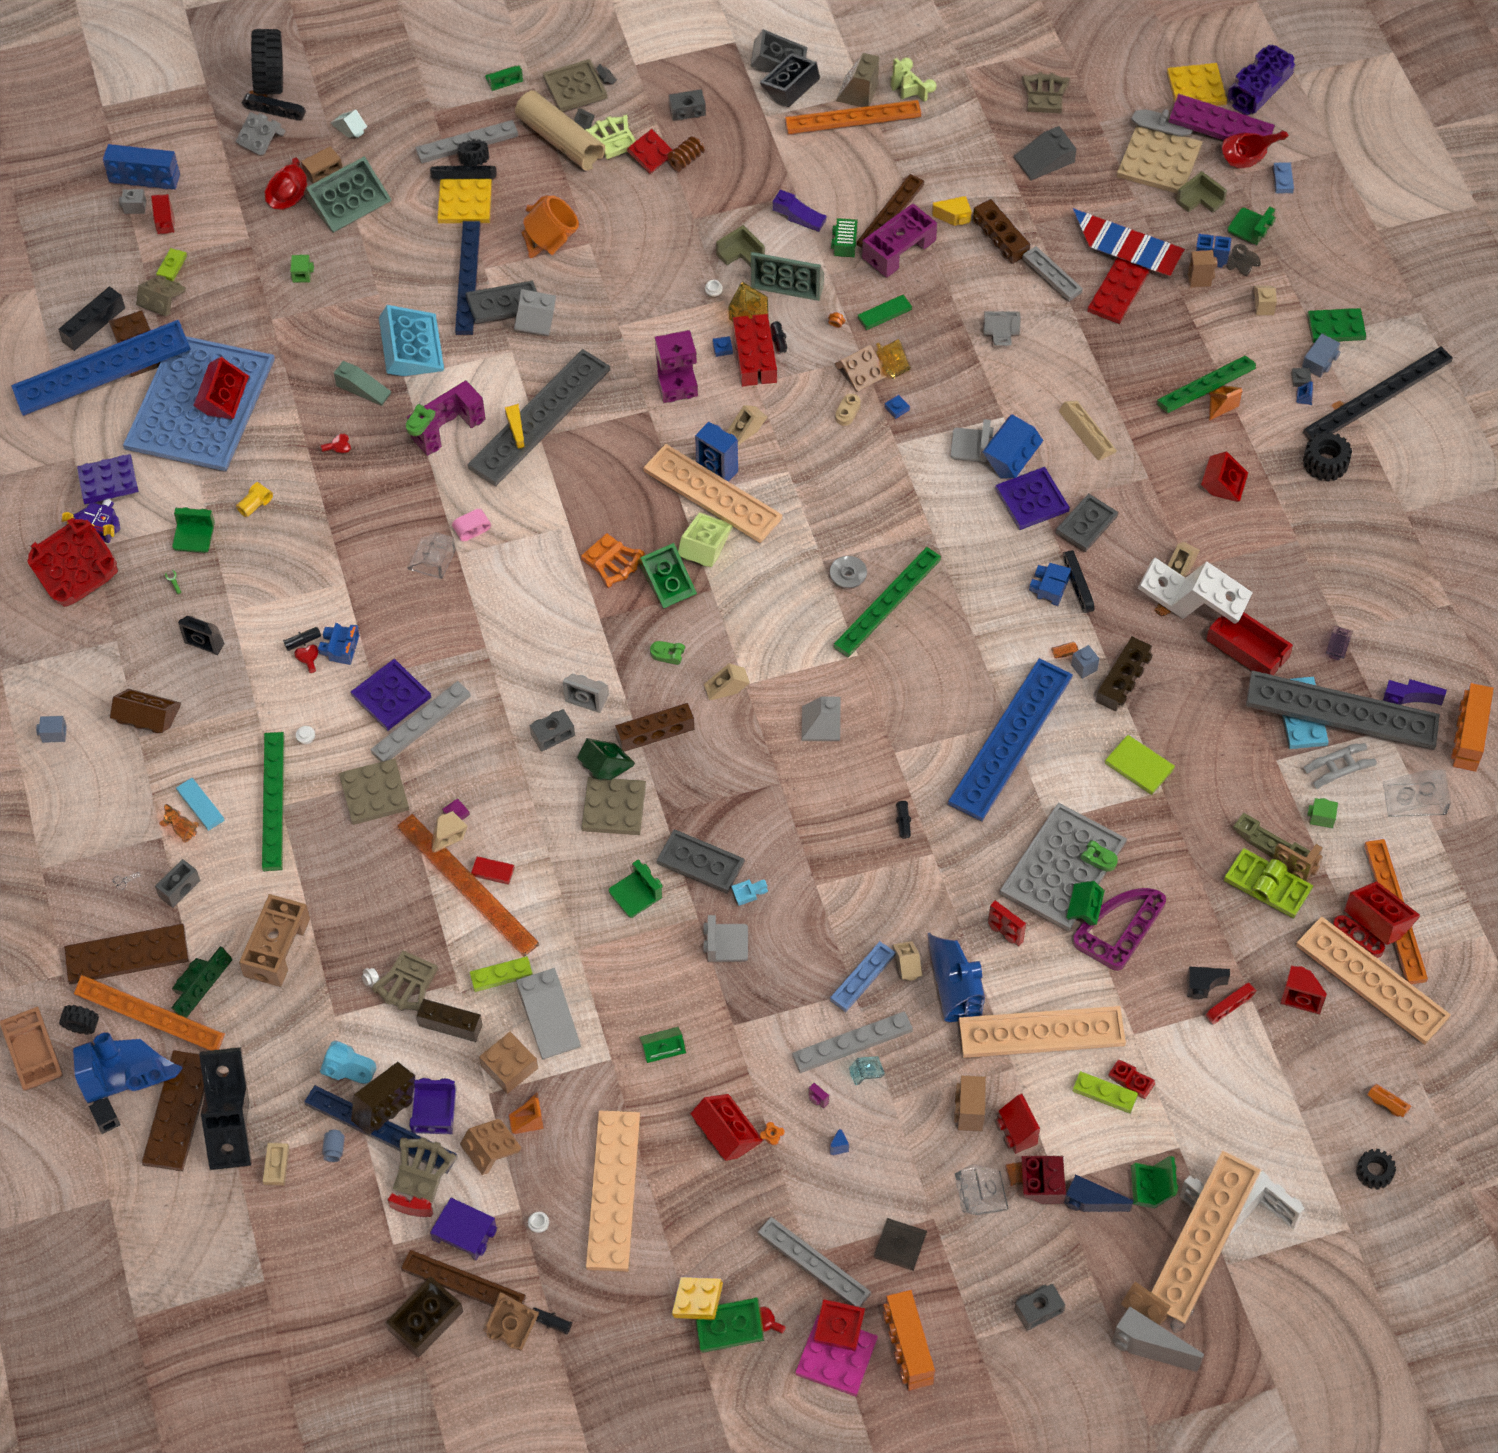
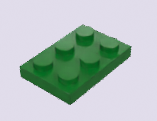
M1361 308L1308 311L1307 316L1313 343L1317 341L1321 334L1337 342L1366 340L1367 335Z
M758 1298L718 1305L715 1320L696 1319L700 1351L702 1353L765 1341Z

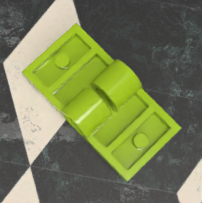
M1245 848L1242 849L1224 878V881L1293 919L1314 886L1289 873L1286 865L1276 859L1267 861Z

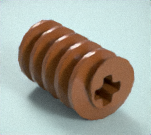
M690 136L677 148L668 153V161L671 167L676 172H681V168H686V164L690 165L691 161H695L696 157H700L701 153L705 152L704 145L698 138Z

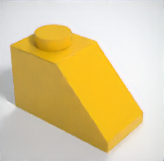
M966 196L933 202V217L953 226L971 223L972 211Z

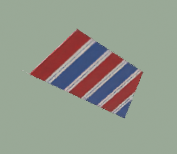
M1073 208L1088 245L1091 248L1171 276L1184 250L1186 251L1185 248Z

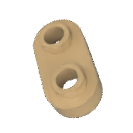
M847 394L843 398L835 414L836 422L839 425L847 426L853 422L861 405L858 395Z

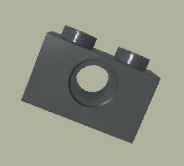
M702 89L669 94V108L673 121L706 116V104Z
M564 709L552 712L549 716L538 719L530 725L531 736L541 752L575 736L574 725Z
M182 859L155 885L159 898L174 908L201 880L197 869Z
M1052 1283L1048 1286L1042 1285L1038 1287L1035 1293L1029 1296L1028 1294L1020 1296L1015 1303L1014 1310L1025 1329L1029 1331L1064 1313L1066 1305ZM1039 1302L1042 1303L1044 1307L1038 1309L1033 1304Z

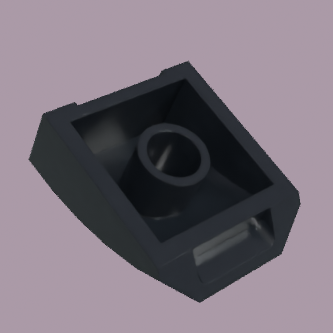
M185 616L178 621L185 644L218 656L225 643L217 626L193 616Z

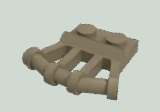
M1043 72L1022 76V83L1028 94V112H1062V96L1070 83V78H1063L1054 73L1043 74ZM1038 81L1037 91H1033L1030 82ZM1042 81H1049V92L1042 91ZM1054 82L1062 84L1058 92H1054Z
M402 950L390 972L372 986V990L378 993L385 1000L386 1004H393L401 1011L404 1009L419 1011L423 998L425 999L426 990L438 971V966ZM397 977L396 982L388 993L384 986ZM404 981L410 983L401 999L395 997ZM419 987L418 1002H408L415 988Z
M424 1137L420 1139L401 1138V1165L393 1190L420 1199L425 1198L433 1203L441 1177L453 1164L457 1156L453 1153L450 1154L441 1146V1143L436 1141L434 1143L430 1142ZM418 1147L413 1164L409 1166L408 1148ZM427 1149L431 1151V1155L426 1169L423 1171L419 1169L424 1151ZM439 1154L445 1162L435 1174H432Z

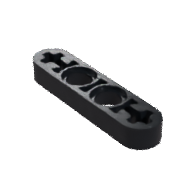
M251 93L245 94L242 100V105L246 109L300 121L306 114L305 108L299 104Z
M490 165L430 167V178L492 179L497 176L496 167Z
M1073 550L1063 552V561L1065 567L1071 568L1070 580L1084 613L1093 612L1095 610L1094 601L1075 552Z

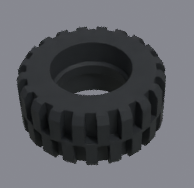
M254 29L251 32L253 92L256 94H281L283 92L281 31L278 29Z

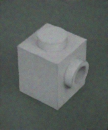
M123 189L122 196L119 197L120 207H123L124 214H145L147 200L144 189Z

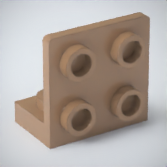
M871 344L834 363L837 369L844 368L856 392L887 376Z

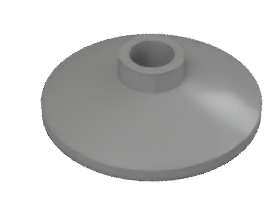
M854 556L840 557L830 567L831 579L835 584L843 588L857 587L865 581L867 576L866 565L862 560Z

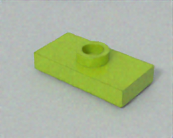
M170 248L156 275L163 276L166 280L173 282L187 257V253Z

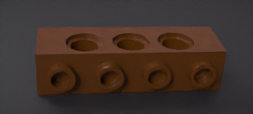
M989 199L974 207L973 221L982 228L983 233L992 240L993 245L999 248L1004 258L1008 259L1011 264L1023 259V254L1030 250V243L995 202Z
M685 703L615 725L619 746L626 752L693 731L695 726L689 704Z

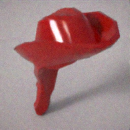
M1284 130L1265 136L1246 132L1234 134L1223 141L1222 152L1224 158L1231 166L1239 169L1249 168L1259 163L1265 157L1267 148L1271 144L1285 140L1289 135Z
M297 157L292 159L291 165L281 168L269 180L264 191L265 202L273 209L284 210L294 206L304 195L307 187V177L302 168L299 167L300 161Z

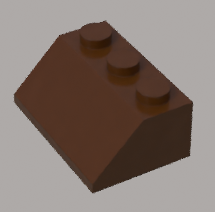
M128 688L113 696L110 718L115 719L120 724L130 723L136 728H148L154 733H163L171 728L181 702Z

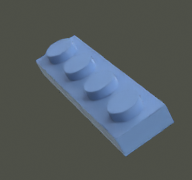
M879 941L830 997V1001L847 1012L891 962L896 952Z

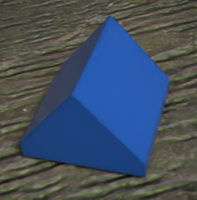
M1312 381L1298 387L1297 403L1312 405Z
M841 1129L837 1131L830 1144L831 1155L849 1152V1142Z

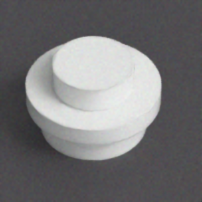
M710 280L705 286L706 294L712 297L720 295L723 290L722 285L717 280Z
M302 726L296 731V739L302 744H310L315 738V731L310 726Z
M366 968L363 970L362 980L366 986L369 985L372 988L379 981V976L374 968Z
M535 1212L529 1217L528 1226L533 1232L541 1233L548 1228L549 1219L546 1214Z

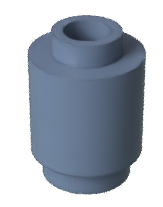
M329 1130V1132L324 1134L322 1155H324L323 1159L325 1161L338 1162L340 1157L343 1156L345 1136L341 1131Z

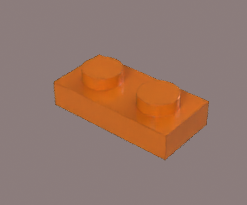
M1377 1083L1367 1094L1374 1103L1384 1105L1393 1115L1398 1117L1401 1116L1403 1118L1412 1107Z

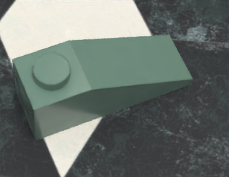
M342 361L334 372L337 387L382 406L391 394L389 389L373 377L346 361Z

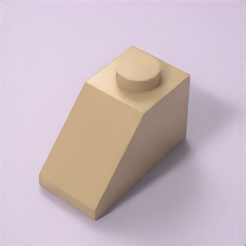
M1254 285L1256 315H1274L1277 304L1276 288L1272 285Z
M744 405L728 428L727 433L733 434L738 439V445H740L758 432L767 416L756 406Z
M1185 542L1179 543L1168 566L1185 577L1192 568L1200 550Z
M729 663L704 684L709 700H715L739 693L750 684L744 667Z
M453 811L440 815L436 820L432 841L433 852L457 843L464 838L468 826Z
M910 941L893 944L901 978L915 980L917 977L922 976L920 955L914 943Z

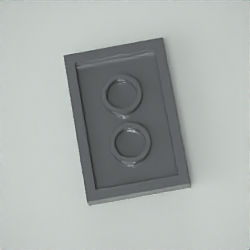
M1088 493L1058 526L1056 534L1086 552L1118 517L1119 512Z

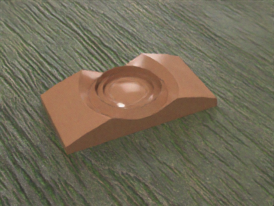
M38 1006L0 1021L23 1091L63 1076Z

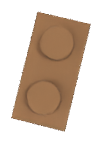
M331 146L301 161L302 169L312 184L343 168L341 158Z
M1213 250L1191 252L1188 269L1190 288L1211 286L1212 279H1215L1214 268H1217V257H1214Z

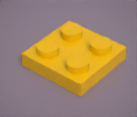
M681 1277L672 1311L673 1317L715 1320L723 1286L722 1280L720 1278Z

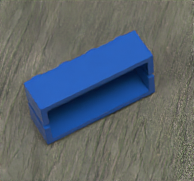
M113 144L107 145L103 163L110 183L176 190L180 171L175 151Z

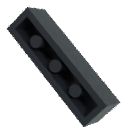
M110 286L58 329L62 342L72 350H77L125 309L122 295Z

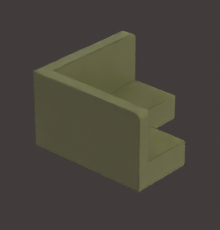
M1201 171L1178 189L1176 203L1187 212L1202 204L1214 213L1225 204L1227 190Z
M744 225L716 242V255L726 265L741 257L751 267V252L765 254V246Z

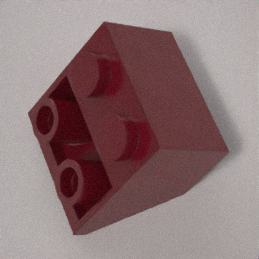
M1022 1156L1023 1197L1043 1205L1064 1204L1066 1196L1064 1157Z

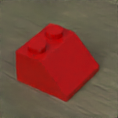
M1225 451L1209 457L1201 485L1212 496L1239 502L1249 472Z
M1291 965L1280 1004L1320 1015L1327 993L1311 970H1307L1302 966Z
M1021 1093L998 1110L996 1119L999 1130H1003L1006 1135L1005 1141L1008 1148H1012L1015 1154L1036 1146L1040 1134V1127Z

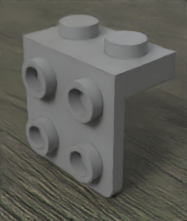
M250 112L236 142L263 156L275 132L283 136L286 130L281 128L282 124L273 119L269 122L267 120L268 117L260 112L258 115Z
M983 420V430L954 428L951 458L987 462V458L982 451L988 445L989 438H993L994 427H990L991 420Z
M708 915V923H704V935H708V941H704V953H708V962L747 961L748 926L746 924H716V915Z

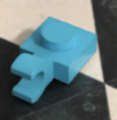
M747 880L731 886L738 906L757 900L756 894L768 892L765 880H760L754 884Z

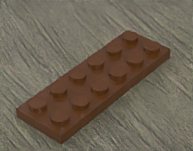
M184 924L64 946L69 985L78 983L81 975L97 980L189 962Z
M173 1050L170 1061L182 1066V1070L175 1078L164 1081L142 1159V1165L183 1172L205 1089L199 1054Z

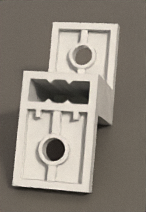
M1154 558L1138 586L1139 590L1182 619L1205 603L1235 624L1240 620L1253 593L1207 561L1185 578L1157 558ZM1158 579L1164 582L1165 587L1160 586ZM1225 594L1231 596L1232 602L1226 599Z
M1261 1171L1229 1237L1259 1203L1264 1205L1292 1229L1299 1224L1305 1208L1298 1199L1289 1196L1282 1186L1274 1184L1269 1180L1267 1174ZM1189 1175L1184 1181L1180 1198L1194 1208L1204 1188L1203 1183Z

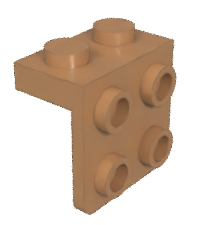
M1278 843L1273 859L1284 863L1289 873L1307 882L1311 875L1315 876L1320 869L1319 864L1323 859L1321 855L1323 847L1315 844L1305 858Z
M500 1119L469 1128L460 1142L461 1147L482 1175L489 1173L496 1160L516 1154L521 1150L519 1143Z
M1137 1282L1132 1284L1121 1303L1126 1310L1131 1307L1159 1326L1169 1317L1167 1313L1171 1308L1169 1304Z

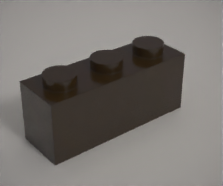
M424 998L416 1016L419 1027L472 1042L477 1041L483 1026L481 1014Z

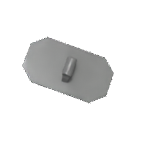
M1147 109L1137 110L1132 116V121L1140 127L1175 136H1188L1193 131L1169 123L1170 115L1167 109L1163 110L1162 113Z

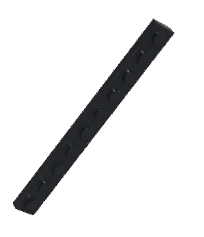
M1440 346L1304 428L1303 434L1308 439L1314 437L1317 433L1320 435L1321 432H1333L1334 434L1452 362L1453 357Z

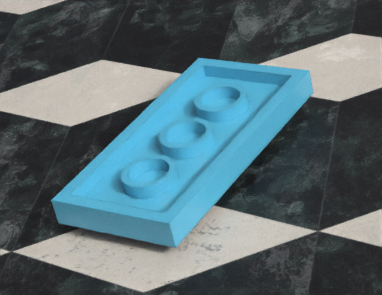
M1314 677L1291 679L1316 685ZM1282 715L1289 749L1328 746L1329 741L1325 724Z

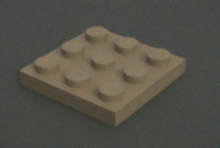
M590 59L543 73L547 87L558 109L562 112L608 98L607 92Z
M395 758L339 773L353 825L409 811Z
M588 777L582 831L640 835L646 781L628 779L598 780L594 777Z

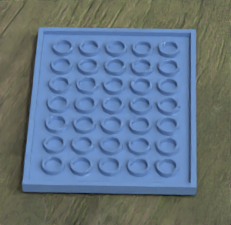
M186 336L191 350L161 361L123 447L125 450L227 471L275 358L272 354ZM219 357H223L249 375L234 419L208 416L193 406L208 364Z

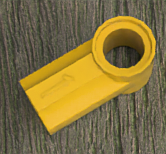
M256 482L250 487L249 494L236 505V509L242 516L249 517L259 506H265L272 500L273 492L261 483Z

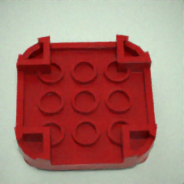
M71 518L67 520L69 524L39 544L35 541L30 546L31 550L27 559L29 566L49 596L63 607L78 602L108 582L118 572L114 555L88 520Z

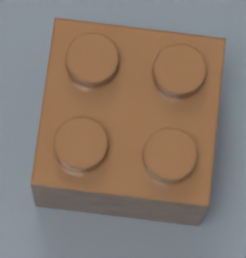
M511 1031L479 1056L481 1067L507 1094L538 1069L537 1058Z
M961 1075L960 1083H956L954 1123H958V1130L983 1132L986 1077Z

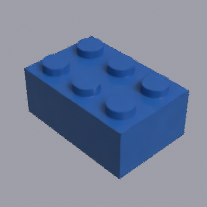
M708 421L695 435L696 462L729 482L738 472V439L733 434L722 430L720 426Z

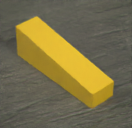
M519 403L504 407L517 448L525 447Z

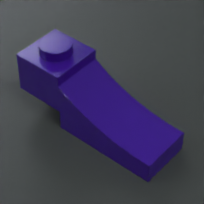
M780 189L773 200V211L788 216V221L814 231L820 232L827 220L826 215L806 206L792 193Z
M1409 679L1408 685L1389 680L1383 701L1399 705L1423 702L1442 706L1447 690Z

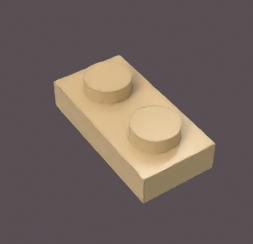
M267 1144L263 1175L264 1185L285 1186L289 1144Z

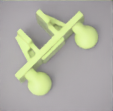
M895 58L893 60V75L891 77L892 91L901 87L902 100L906 97L917 95L924 102L927 101L928 93L936 90V82L928 79L923 83L910 71L913 67V62L910 58H903L901 61Z

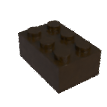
M397 1061L354 1094L351 1121L368 1135L375 1130H379L386 1121L395 1118L398 1112L411 1105L416 1075Z
M430 1276L385 1323L388 1331L419 1358L463 1313L461 1302Z

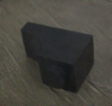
M1189 966L1187 997L1194 999L1207 998L1210 990L1220 985H1228L1230 969Z

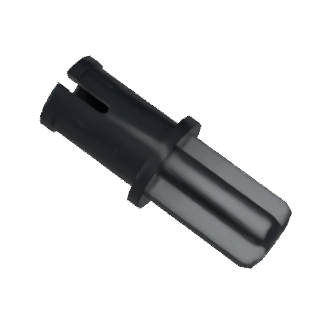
M775 321L770 325L773 333L772 339L776 343L778 352L785 353L788 348L785 340L786 334L783 332L782 324L779 321Z
M314 627L302 633L298 632L297 635L283 640L287 651H290L298 646H305V643L321 637V633L318 627Z
M898 801L896 803V822L898 823L899 836L902 839L910 838L911 817L909 816L908 802Z
M533 1308V1310L539 1312L536 1322L546 1325L547 1329L553 1328L568 1335L572 1327L571 1321L555 1316L556 1313L554 1312L551 1314L539 1308Z

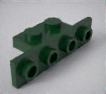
M222 946L216 950L209 961L195 958L182 976L177 979L171 988L176 994L181 995L171 1007L176 1014L187 1018L232 962L233 958Z

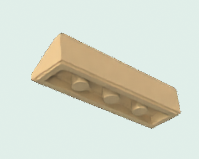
M1065 401L1059 409L1060 414L1097 460H1102L1117 452L1116 448L1078 401Z

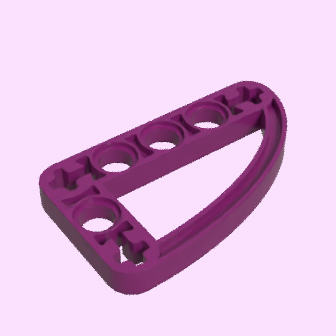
M1138 888L1113 897L1101 905L1098 922L1112 910L1134 900H1146L1114 947L1088 933L1095 925L1090 926L1086 921L1074 935V947L1112 970H1122L1163 910L1166 903L1165 894L1151 888ZM1157 898L1160 899V902H1157L1153 908V901ZM1144 912L1151 913L1152 918L1146 920L1141 916V914ZM1133 927H1140L1142 933L1136 935L1131 929ZM1085 938V942L1079 943V940ZM1123 942H1130L1132 948L1124 949L1121 944ZM1102 947L1105 953L1101 955L1096 954L1094 949ZM1119 953H1121L1122 956L1120 962L1118 961L1117 963H1114V959L1116 960L1119 956Z

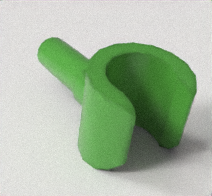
M172 570L174 573V577L171 579L168 578L167 573H165L166 579L171 581L176 590V593L181 594L182 592L176 580V572Z

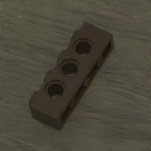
M1131 636L1098 690L1097 703L1113 711H1117L1119 706H1124L1128 691H1133L1136 685V678L1142 676L1145 663L1149 664L1152 659V645Z

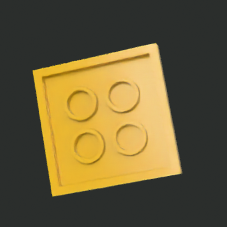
M1217 63L1167 68L1174 102H1176L1179 93L1216 106L1227 104V97Z
M440 179L438 224L463 223V221L490 223L492 179Z

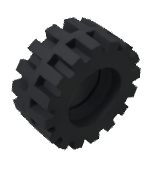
M472 139V141L467 140V142L459 144L458 156L460 163L464 164V166L469 165V167L486 163L489 160L488 144L479 139L477 141L475 139Z
M67 1005L63 1008L59 1024L68 1031L71 1030L74 1033L88 1035L95 1032L99 1016L95 1011L89 1010V1008Z
M1370 1149L1369 1152H1364L1360 1157L1356 1173L1359 1175V1181L1363 1180L1364 1186L1368 1184L1370 1189L1375 1187L1378 1190L1380 1187L1385 1188L1393 1180L1396 1172L1395 1160H1392L1391 1155H1386V1151L1382 1153L1380 1149H1376V1151ZM1370 1163H1378L1383 1166L1385 1173L1378 1176L1374 1175L1368 1170V1165Z

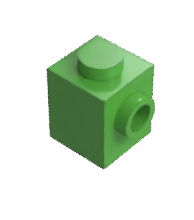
M292 255L290 272L293 283L310 282L311 273H314V263L310 261L309 255Z
M1315 798L1313 805L1308 807L1307 816H1310V824L1333 828L1338 802L1329 801L1325 798Z

